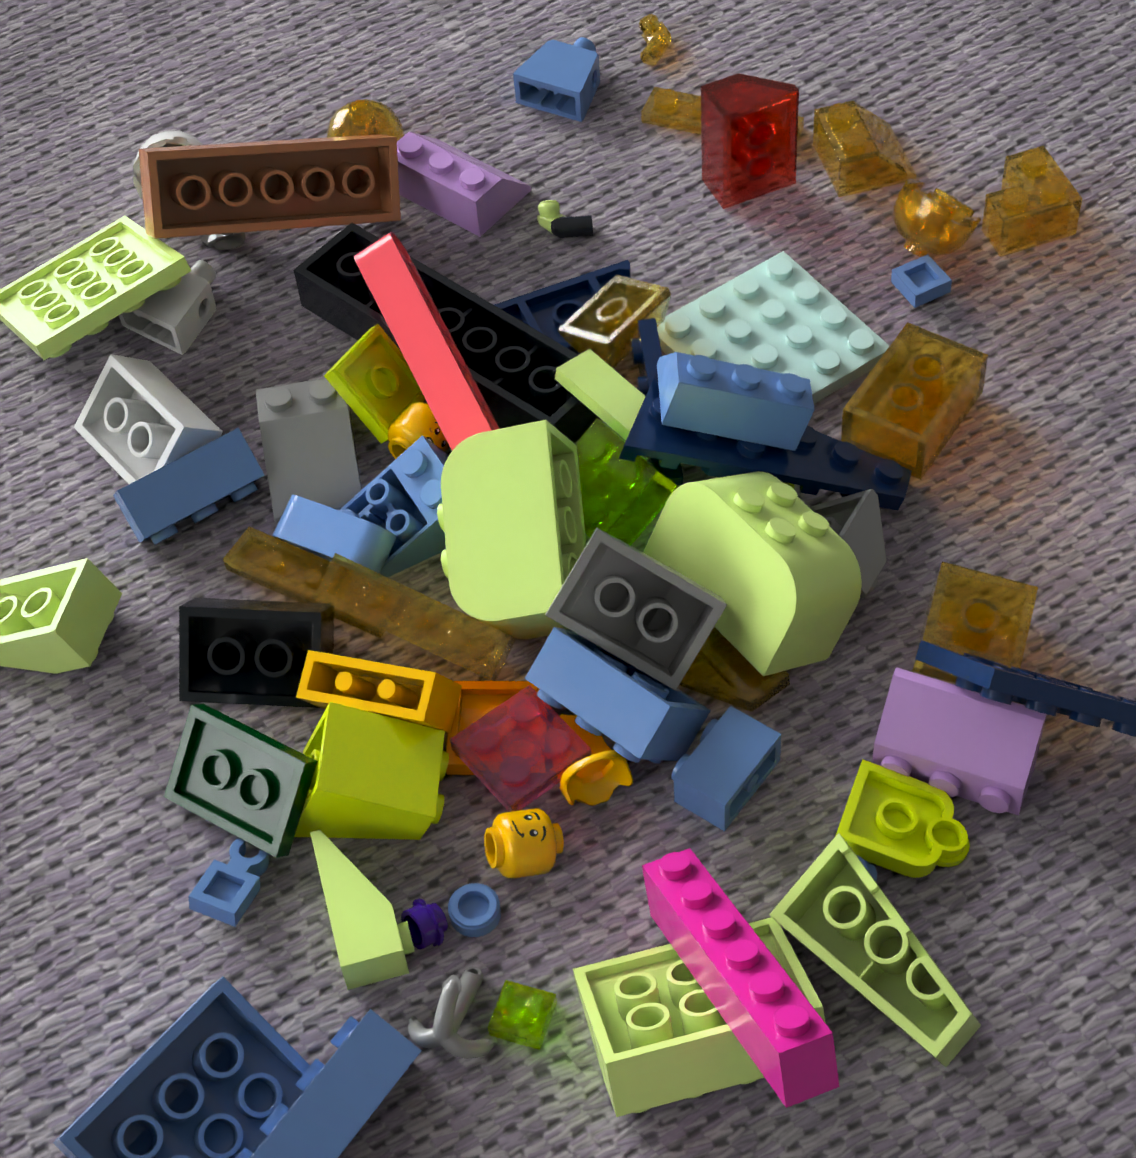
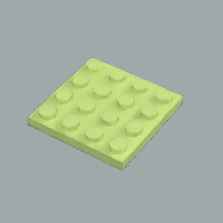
M123 216L0 289V320L43 360L49 357H59L70 350L72 343L85 335H94L104 330L109 324L108 321L123 312L129 313L139 309L145 303L146 298L159 290L165 291L175 287L180 283L181 277L192 270L183 255L160 239H154L147 235L144 228L128 217Z

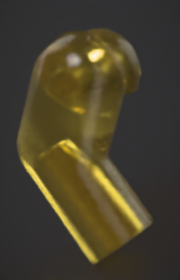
M648 14L639 22V28L643 32L642 37L647 43L640 54V58L643 63L654 66L671 45L672 38L664 23L659 22L656 15Z

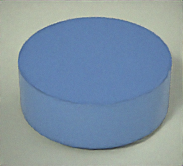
M471 883L458 888L452 894L448 903V913L451 924L457 932L468 937H480L490 933L498 925L501 918V907L499 898L492 888L480 883Z

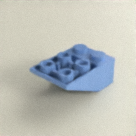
M423 435L339 510L381 526L397 536L377 579L352 571L363 588L369 587L446 550L445 532L439 525L437 508L442 503L441 474L449 455Z

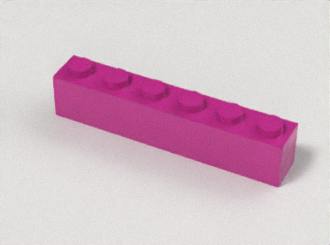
M689 848L680 852L669 853L661 859L642 865L650 916L784 1106L787 1108L838 1088L839 1079L833 1032L693 851Z

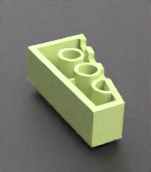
M838 833L769 915L943 1066L947 1067L980 1028L981 1024L841 834Z

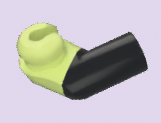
M545 200L538 205V223L559 238L593 236L592 215L566 217L560 214L559 203L556 200Z

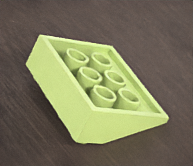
M772 917L748 923L825 1022L823 1005L782 927ZM671 944L573 969L596 1055L616 1117L644 1112L653 1107L687 1098H697L705 1093L739 1084H749L758 1079L765 1078Z

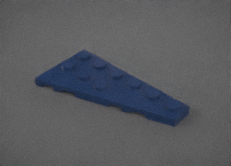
M657 372L619 459L635 462L637 455L660 459V467L676 470L679 463L699 466L706 475L719 478L757 471L766 472L777 477L781 482L800 485V493L816 496L820 489L839 492L842 497L873 489L878 495L879 507L897 511L905 499L912 470L899 465L893 460L878 457L857 448L852 443L840 441L815 431L808 425L795 451L662 425Z
M923 640L920 641L915 659L957 676L955 685L980 693V696L1000 703L1011 705L1013 701L1024 704L1028 709L1047 715L1056 716V713L1067 715L1071 720L1094 727H1100L1102 719L1114 721L1112 730L1136 737V700L1118 695L1115 697L1095 691L1090 687L1019 667L1011 666V668H1008L1004 664L969 653L961 655L937 644Z

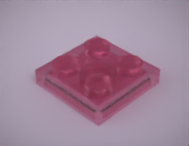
M530 685L450 739L452 750L508 812L518 811L526 807L560 783L561 775L569 766L592 755L591 748L546 702L537 696V692Z

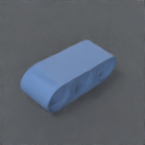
M297 495L291 496L272 535L275 539L292 548L373 579L378 578L397 538L392 532L372 522Z

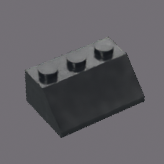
M194 598L179 606V701L320 708L296 698L308 650L333 654L334 604Z

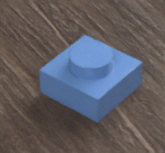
M928 254L892 269L891 276L892 284L914 308L951 292L952 280Z

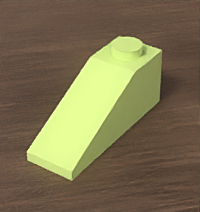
M321 830L310 832L340 967L347 989L350 990L409 974L405 955L413 953L415 950L408 922L397 924L393 906L388 899Z

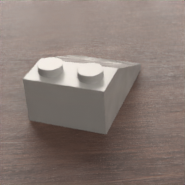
M326 378L256 389L259 426L275 523L279 522L292 495L340 510L362 490L349 405Z
M596 528L545 615L676 691L727 604L719 595L678 571Z

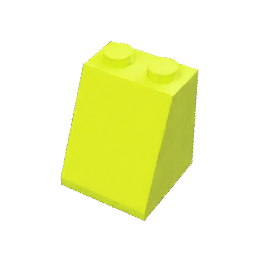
M329 702L303 750L304 755L318 762L294 837H311L310 832L321 830L328 838L420 840L431 823L438 824L443 812L444 795L438 794L439 781L443 780L449 763V753L443 751L445 731Z

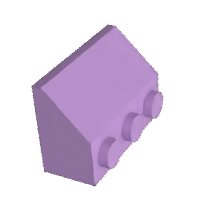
M408 132L397 141L399 194L479 237L531 191L530 185L441 140Z
M896 667L874 742L872 763L907 777L910 776L926 782L930 786L945 791L950 797L958 796L977 802L988 811L994 813L1009 812L1019 816L1035 769L1047 714L1028 709L1024 705L1014 702L1009 705L980 696V693Z

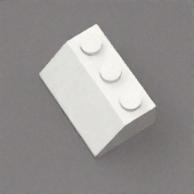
M110 354L74 426L79 434L128 484L219 438L223 433L150 361Z

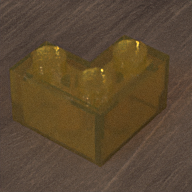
M1044 145L1006 156L1001 190L986 194L982 231L1000 257L1076 234L1082 197Z

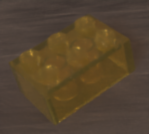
M907 322L843 408L841 441L852 443L857 448L883 459L893 460L899 465L912 470L911 476L921 480L982 394L988 355Z

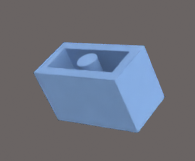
M730 706L719 720L712 719L701 735L700 744L691 755L684 754L676 763L671 775V779L674 781V802L725 831L780 761L781 734Z

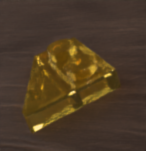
M714 627L679 685L753 712L789 686L790 678L786 671L762 676Z

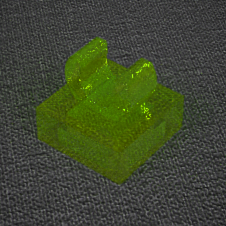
M505 980L487 1027L489 1036L540 1050L557 1005L556 994Z

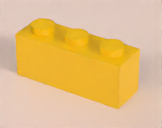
M308 650L296 698L323 709L327 708L329 702L451 733L462 685L436 672Z

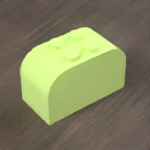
M547 420L481 432L466 438L453 449L444 464L441 474L442 503L437 508L438 521L441 529L445 532L446 550H443L441 554V564L443 572L449 580L450 591L455 602L468 615L503 634L517 639L549 636L553 627L568 629L545 614L586 547L577 446Z
M757 471L683 484L676 488L669 496L643 553L702 585L725 601L727 606L714 627L762 676L828 659L855 611L861 595L862 579L860 567L850 546L829 526V522L823 516L813 512L797 497V492L791 486L782 483L777 477L769 473Z

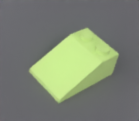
M88 558L1 579L0 666L54 674L90 667L98 655V648L109 624L114 618V611L122 593Z

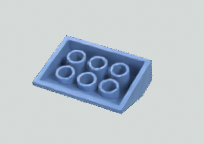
M222 976L115 1080L53 1144L67 1158H236L244 1147L254 1154L267 1137V1135L259 1130L260 1127L281 1102L289 1109L303 1093L295 1084L310 1065Z

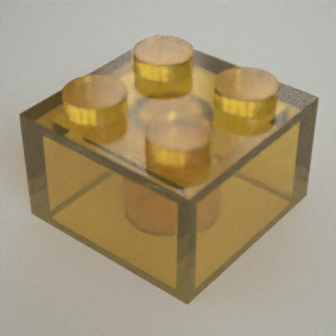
M942 562L932 588L919 644L923 640L961 655L969 653L1004 664L1008 668H1011V666L1021 668L1038 587ZM916 659L914 660L912 672L956 683L957 676Z

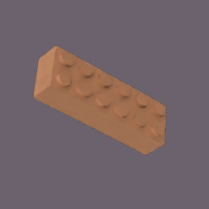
M380 134L139 149L146 234L154 239L348 225L351 223L401 221L397 139L394 136Z

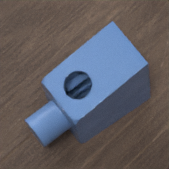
M584 37L578 38L573 45L557 40L547 41L513 73L516 103L582 122L600 84L599 55L596 53V47L593 42Z

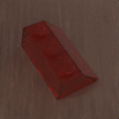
M738 73L701 86L702 180L723 209L796 184L799 89L796 85Z

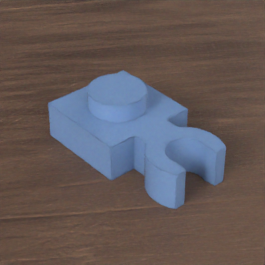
M241 838L236 839L229 849V863L225 864L214 859L188 896L189 909L236 927L260 891L259 876L268 868L269 854L260 849L256 856L246 858L244 857L246 853L245 841Z

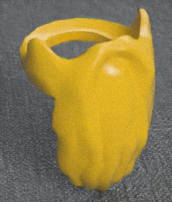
M561 714L559 719L549 729L547 750L554 765V774L560 782V790L571 806L574 805L575 800L589 806L607 802L619 785L630 786L633 784V777L626 758L612 750L605 743L602 735H594L577 725L574 721L577 715Z

